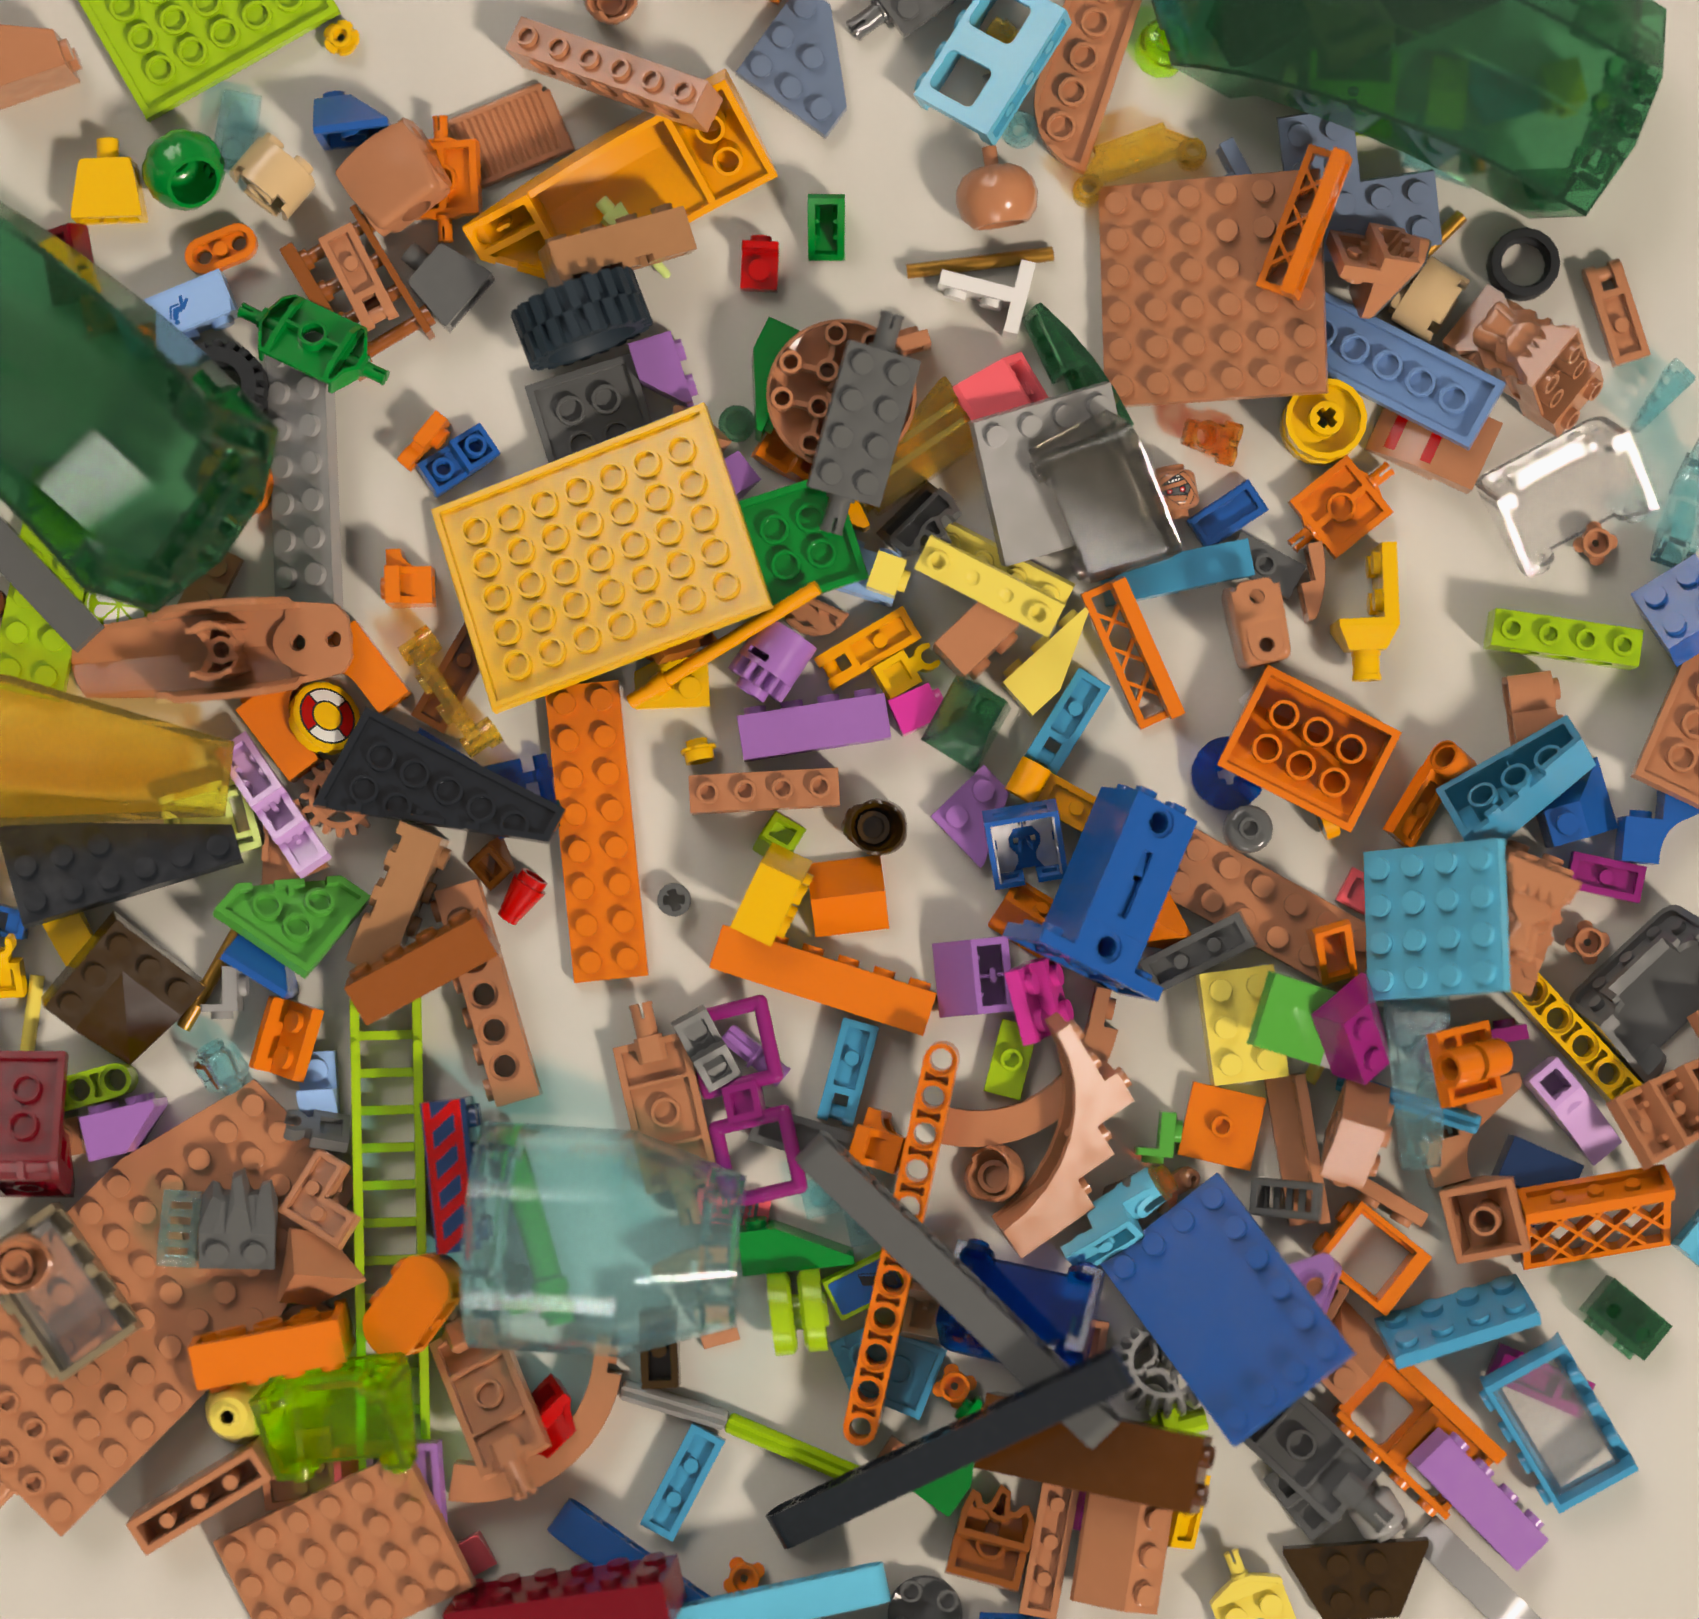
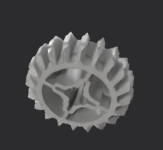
M1144 1324L1143 1331L1138 1327H1132L1130 1330L1131 1338L1122 1337L1120 1345L1123 1349L1117 1350L1135 1381L1124 1393V1399L1131 1401L1137 1398L1135 1405L1137 1411L1142 1410L1145 1405L1149 1406V1416L1151 1418L1155 1417L1157 1409H1162L1164 1418L1169 1419L1174 1408L1181 1417L1186 1414L1185 1404L1192 1409L1198 1408L1199 1400L1190 1387L1187 1385L1185 1388L1179 1389V1372ZM1149 1346L1151 1349V1360L1144 1363L1141 1369L1135 1370L1134 1359L1140 1351ZM1159 1360L1166 1368L1171 1367L1170 1375L1168 1372L1166 1373L1164 1368H1158ZM1146 1385H1159L1165 1393L1152 1390Z

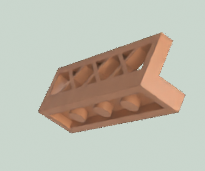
M1299 1072L1289 1074L1286 1077L1264 1079L1280 1179L1324 1183L1323 1177L1319 1176L1321 1161L1306 1074ZM1325 1185L1323 1186L1321 1221L1287 1218L1288 1226L1315 1222L1318 1224L1331 1223ZM1282 1187L1284 1203L1286 1206L1287 1188ZM1299 1189L1294 1190L1293 1210L1298 1211ZM1307 1190L1305 1212H1311L1312 1190Z

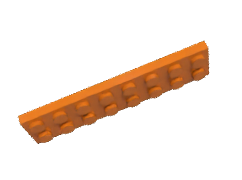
M619 680L574 684L545 695L556 804L566 809L558 827L574 983L649 976Z

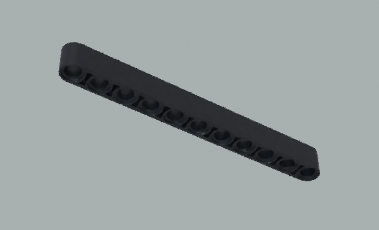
M1115 1347L1109 1348L793 1497L766 1514V1518L783 1548L790 1549L1107 1401L1129 1389L1135 1381Z

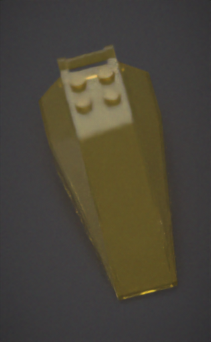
M0 674V827L225 817L234 742L11 675Z

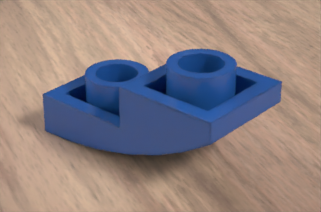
M478 423L450 440L446 447L418 463L416 469L434 496L438 498L498 457L501 452L482 424Z

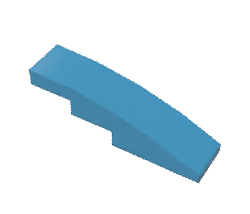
M1248 538L1167 554L1098 571L1101 584L1118 576L1126 577L1136 601L1177 594L1181 591L1212 586L1217 583L1253 577L1255 575ZM1111 590L1104 592L1105 607L1116 605Z

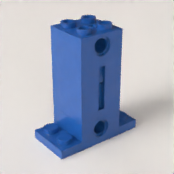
M1117 784L1116 788L1101 787L1045 921L1042 925L1027 919L1024 920L1023 924L1008 922L1002 936L1119 995L1158 1002L1164 988L1151 982L1153 976L1137 969V966L1198 821L1185 815L1187 809L1181 805L1166 801L1164 804L1157 800V793L1146 787L1137 785L1133 789L1123 784Z

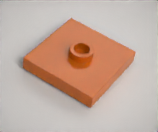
M1192 1081L1183 1121L1181 1143H1178L1176 1154L1250 1171L1267 1098Z

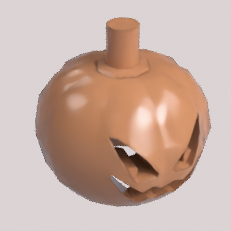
M996 145L982 147L984 166L973 169L966 174L956 189V206L962 220L973 230L977 231L1005 228L1028 222L1037 208L1038 189L1034 178L1021 166L1012 163L999 164Z

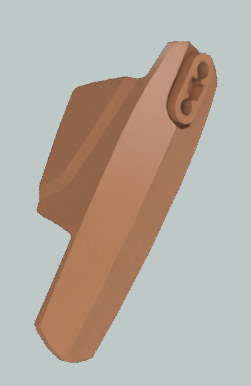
M288 597L208 600L164 606L156 613L147 614V617L103 625L105 628L78 653L72 649L71 666L75 680L86 698L156 697V699H167L174 703L243 698L295 690L302 683L345 673L354 658L353 634L350 617L338 604L293 602ZM335 632H338L341 636V642L338 646L333 642L328 643V637H332ZM300 635L305 639L303 649L297 646V639Z

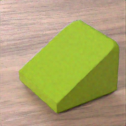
M774 811L752 849L764 857L773 842L794 852L807 829L779 812Z

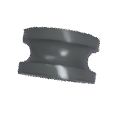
M670 883L660 890L657 903L664 914L678 917L688 911L691 905V896L684 886L678 883ZM672 889H676L678 895H684L685 897L684 905L679 903L682 908L676 911L672 910L671 905L664 904V896L669 897L670 895L667 892Z

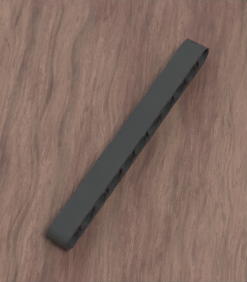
M821 1130L795 1157L798 1165L1025 1387L1070 1367L832 1135ZM1104 1401L1062 1421V1423L1085 1445L1095 1449L1121 1423V1419L1113 1408Z

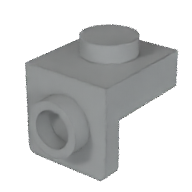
M222 966V1004H200L201 1012H211V1019H233V1011H244L243 996L249 995V977L232 966Z

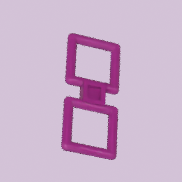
M756 995L706 1008L713 1022L754 1011L767 1070L737 1077L711 1093L708 1092L696 1071L701 1096L708 1100L723 1096L726 1109V1119L714 1121L709 1125V1134L725 1206L728 1209H737L804 1193L808 1188L805 1171L798 1165L795 1159L800 1153V1147L792 1110L785 1104L766 1108L762 1086L780 1082L784 1076L767 998L764 995ZM779 1121L791 1180L737 1193L725 1134Z

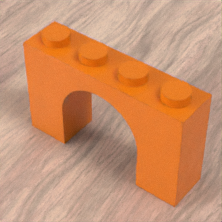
M354 620L350 623L353 634L354 658L346 672L341 674L349 676L376 711L386 715L413 693L361 624ZM335 632L328 640V643L333 642L338 646L341 642L340 634ZM302 683L295 690L243 697L240 699L242 705L235 709L287 780L292 783L297 782L309 773L313 767H317L324 761L319 753L308 750L296 739L289 725L288 719L291 717L290 701L305 683Z

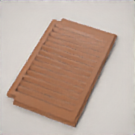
M540 82L448 120V137L456 140L477 139L480 141L482 189L575 151L550 89L542 91V84Z

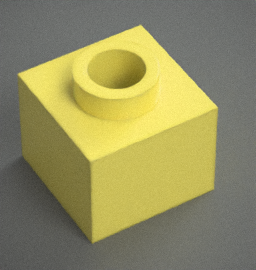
M879 550L866 584V589L892 599L895 598L897 591L904 593L911 575V571L905 570L907 560Z

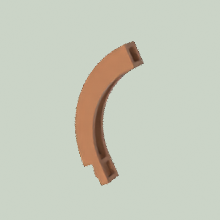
M1095 986L1083 1033L1085 1038L1080 1042L1085 1049L1090 1047L1100 1061L1105 1059L1107 1062L1118 1030L1104 1027L1105 1019L1112 1020L1116 999L1110 997L1112 990ZM1062 1072L1038 1093L1009 1106L986 1110L950 1107L942 1144L957 1147L1000 1145L1025 1138L1050 1126L1059 1119L1062 1102Z
M600 1329L597 1334L589 1384L582 1402L572 1416L576 1432L550 1458L535 1454L525 1461L536 1488L557 1477L576 1462L599 1434L613 1408L623 1376V1371L609 1369L610 1364H617L620 1342L613 1341L614 1331ZM457 1459L454 1463L448 1501L476 1503L513 1497L504 1472L489 1480H484L480 1477L474 1460Z

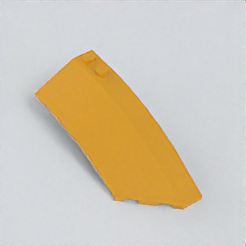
M726 68L704 79L713 86L723 99L707 133L647 111L629 119L538 174L463 225L462 229L480 260L492 264L500 263L517 268L519 272L546 279L538 255V251L546 244L545 240L561 234H566L567 237L579 234L581 229L601 223L604 215L595 205L604 196H607L615 206L621 201L629 214L637 213L638 218L650 215V209L666 203H672L673 208L684 206L690 223L725 203L778 177V173L746 105Z

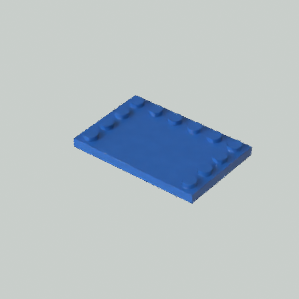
M1218 1172L1143 1230L1145 1235L1143 1239L1100 1264L1234 1447L1245 1441L1356 1355L1333 1322Z

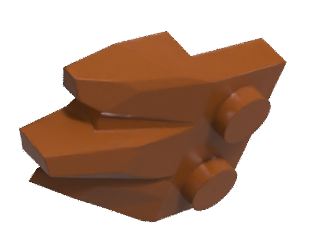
M1002 1484L992 1501L988 1504L982 1502L981 1493L972 1489L961 1509L944 1573L1017 1593L1035 1528V1522L1029 1505L1022 1506L1016 1512L1010 1511L1011 1491Z

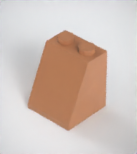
M0 24V110L81 83L77 71L82 69V65L75 48H71L67 38L61 39L54 29Z

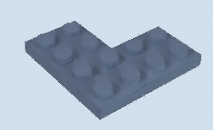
M1351 106L1276 117L1283 171L1300 169L1309 144L1331 151L1333 147L1346 150L1353 159L1323 237L1324 262L1333 261L1325 243L1329 230L1365 235L1369 222L1404 228L1406 233L1428 238L1431 241V246L1442 245L1436 179L1433 169L1360 180L1353 110ZM1315 155L1310 169L1319 168L1322 178L1328 159Z

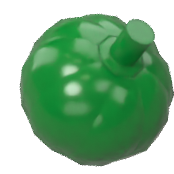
M181 128L170 130L148 147L142 164V177L152 197L159 203L170 209L190 211L200 208L219 193L226 171H224V167L226 165L217 144L209 136L199 131Z

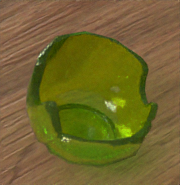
M1156 18L1150 21L1138 35L1134 45L1135 60L1143 72L1154 78L1172 77L1187 63L1192 54V37L1185 25L1174 18Z

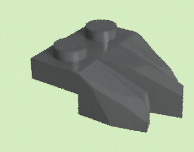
M928 481L876 534L901 557L918 555L922 553L931 534L951 544L952 541L945 528L955 522L962 513L950 494L941 487L939 489Z
M245 1168L233 1172L230 1190L224 1189L218 1181L212 1180L203 1193L201 1201L199 1268L275 1270L277 1264L276 1228L278 1225V1199L272 1180L262 1182L260 1188L254 1190L250 1186Z

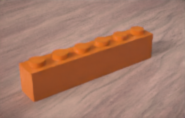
M722 925L709 968L921 1036L924 1035L937 994L929 991L931 983L910 977L908 984L894 980L896 972L874 966L873 972L858 968L859 960L839 954L837 961L823 957L825 949L806 943H803L801 950L788 946L789 938L787 937L781 938L777 936L770 947L731 927Z

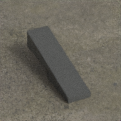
M0 517L1 574L68 645L78 653L105 627L63 580L44 563L15 529Z

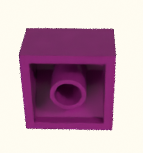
M1361 972L1311 1014L1332 1074L1366 1085L1390 1062L1387 1032L1377 1003L1374 1000L1368 977L1365 973Z

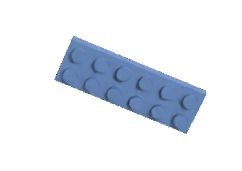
M1325 292L1328 378L1343 381L1352 386L1359 395L1469 451L1503 392L1506 383L1377 317L1370 319L1360 318L1355 306Z

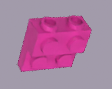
M1042 957L1025 961L1004 973L1023 1046L1038 1043L1044 1038L1051 1036L1045 1019L1056 1011L1066 1021L1074 1019L1071 1002L1068 999L1065 1000L1062 988L1064 973L1060 964Z

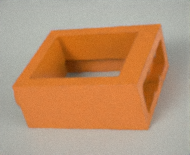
M1356 1199L1353 1204L1347 1201L1336 1214L1335 1219L1338 1223L1331 1232L1323 1231L1313 1243L1311 1248L1315 1252L1312 1256L1321 1253L1330 1254L1360 1214L1407 1250L1409 1252L1375 1296L1343 1270L1339 1280L1377 1311L1387 1316L1433 1257L1363 1201Z

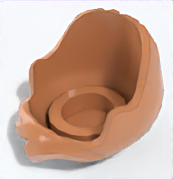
M1003 1144L985 1146L971 1156L972 1162L968 1164L964 1173V1182L970 1197L998 1203L1011 1198L1021 1189L1026 1178L1025 1166L1020 1156L1011 1147Z
M16 1233L0 1243L1 1294L34 1291L50 1275L54 1262L52 1253L44 1242L34 1234Z

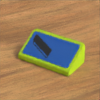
M881 1250L821 1280L840 1320H846L869 1308ZM889 1270L884 1273V1281L889 1287L899 1288L903 1285V1277L899 1272Z

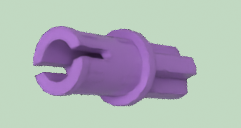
M732 1025L722 1036L727 1047L747 1062V1068L752 1066L758 1072L767 1070L762 1046L738 1026ZM781 1062L784 1078L791 1068ZM780 1082L774 1083L773 1085L777 1087Z

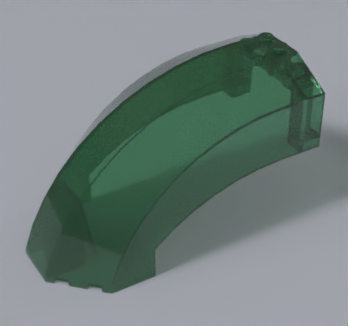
M1653 0L1151 1L1159 28L1165 32L1170 51L1167 52L1171 66L1230 99L1259 96L1370 137L1441 170L1528 219L1587 216L1636 146L1663 77L1667 9Z
M0 201V499L34 533L83 591L147 611L156 612L220 563L264 500L279 428L206 353L165 317L85 256Z

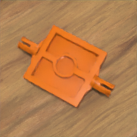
M436 115L432 117L434 138L429 139V142L436 151L441 166L448 175L452 186L447 197L417 220L431 219L437 221L438 243H453L452 221L463 216L480 215L483 212L480 141L477 139L456 140L448 137V116L439 115L438 117Z
M1346 455L1292 498L1288 504L1301 518L1304 527L1287 540L1288 544L1292 546L1300 538H1303L1292 549L1297 553L1313 539L1317 542L1322 541L1323 547L1335 560L1389 517L1394 511L1382 498L1378 486L1395 474L1391 468L1385 474L1379 476L1390 465L1384 462L1368 475L1360 470L1350 457Z

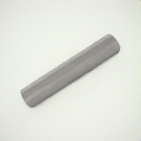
M631 1380L623 1382L619 1398L623 1401L719 1430L725 1428L729 1415L727 1409L661 1389H641V1383Z

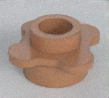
M1592 521L1586 525L1585 533L1573 541V548L1576 552H1582L1586 555L1591 565L1598 566L1604 563V556L1611 549L1617 547L1618 540L1615 535L1603 529L1599 522ZM1593 540L1598 541L1597 547L1592 545Z
M1583 920L1577 924V931L1573 937L1566 939L1565 948L1568 952H1575L1581 956L1585 964L1591 965L1597 962V955L1603 951L1604 947L1609 945L1610 938L1607 933H1601L1593 928L1590 921ZM1585 939H1589L1591 941V944L1589 946H1586L1584 944Z

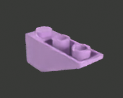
M1548 1056L1522 1078L1523 1084L1593 1166L1622 1143L1585 1089L1558 1057Z

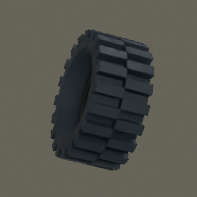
M622 266L615 267L612 270H609V268L602 269L595 274L590 272L582 275L581 278L566 280L557 287L547 288L544 290V293L535 294L528 298L529 301L517 305V309H513L510 315L529 366L532 370L536 369L537 371H542L546 368L548 370L555 369L560 365L568 366L575 361H584L598 353L608 352L610 348L619 347L627 343V340L640 336L641 332L647 331L649 326L653 324L633 269L631 267L623 268Z

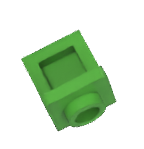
M1159 1110L1156 1147L1134 1146L1133 1153L1142 1155L1141 1162L1164 1164V1157L1173 1158L1174 1143H1181L1183 1121L1176 1120V1112Z

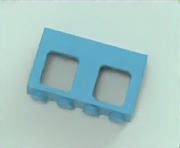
M973 0L967 10H962L957 16L954 23V31L949 39L943 41L937 48L934 56L935 61L928 72L922 73L918 78L913 95L919 105L925 110H928L929 107L978 133L980 139L988 145H996L1072 24L1067 10L1050 0H1015L1030 8L1031 12L1014 40L1008 44L979 30L996 0ZM961 56L991 72L989 80L971 106H964L939 92Z

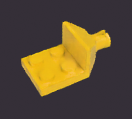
M1397 541L1381 542L1371 550V556H1366V578H1372L1373 591L1367 594V613L1374 617L1339 618L1330 625V634L1344 653H1351L1353 666L1352 682L1382 680L1380 674L1381 652L1388 648L1400 625Z

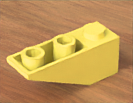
M1086 607L1079 613L1073 608L1057 623L1062 628L1052 638L1043 635L1030 647L1034 653L1024 663L1018 658L1003 672L1006 679L1002 682L1001 686L1030 718L1060 691L1089 613Z

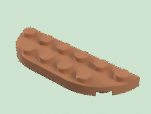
M1065 0L1063 8L1067 10L1072 24L1039 75L1034 94V118L1039 135L1050 153L1064 166L1081 175L1085 174L1142 0Z

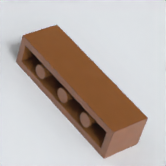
M466 908L451 915L447 919L448 924L435 930L434 926L428 927L414 937L415 941L405 947L397 944L382 953L383 959L372 965L368 961L363 962L349 971L348 974L350 976L346 980L344 989L366 1026L499 955L501 945L479 908L470 912Z

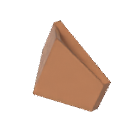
M289 1227L277 1299L279 1303L316 1306L367 1281L343 1250L337 1249L307 1229Z

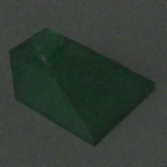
M956 675L923 734L921 741L976 773L1008 716L1011 707L1005 699L983 685Z

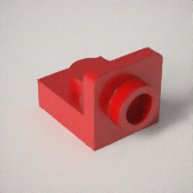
M751 235L750 240H742L740 290L777 293L779 242L772 241L771 236Z

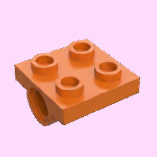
M1489 1020L1476 1021L1426 1034L1441 1109L1452 1108L1504 1094L1500 1076L1507 1074L1511 1070L1513 1054L1511 1048L1503 1039L1492 1038Z

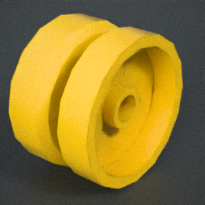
M1328 378L1329 393L1292 396L1281 413L1279 430L1284 446L1293 457L1308 465L1326 466L1337 463L1359 444L1366 431L1367 412L1363 399L1352 386L1339 379ZM1320 418H1324L1328 424L1325 428L1318 425Z

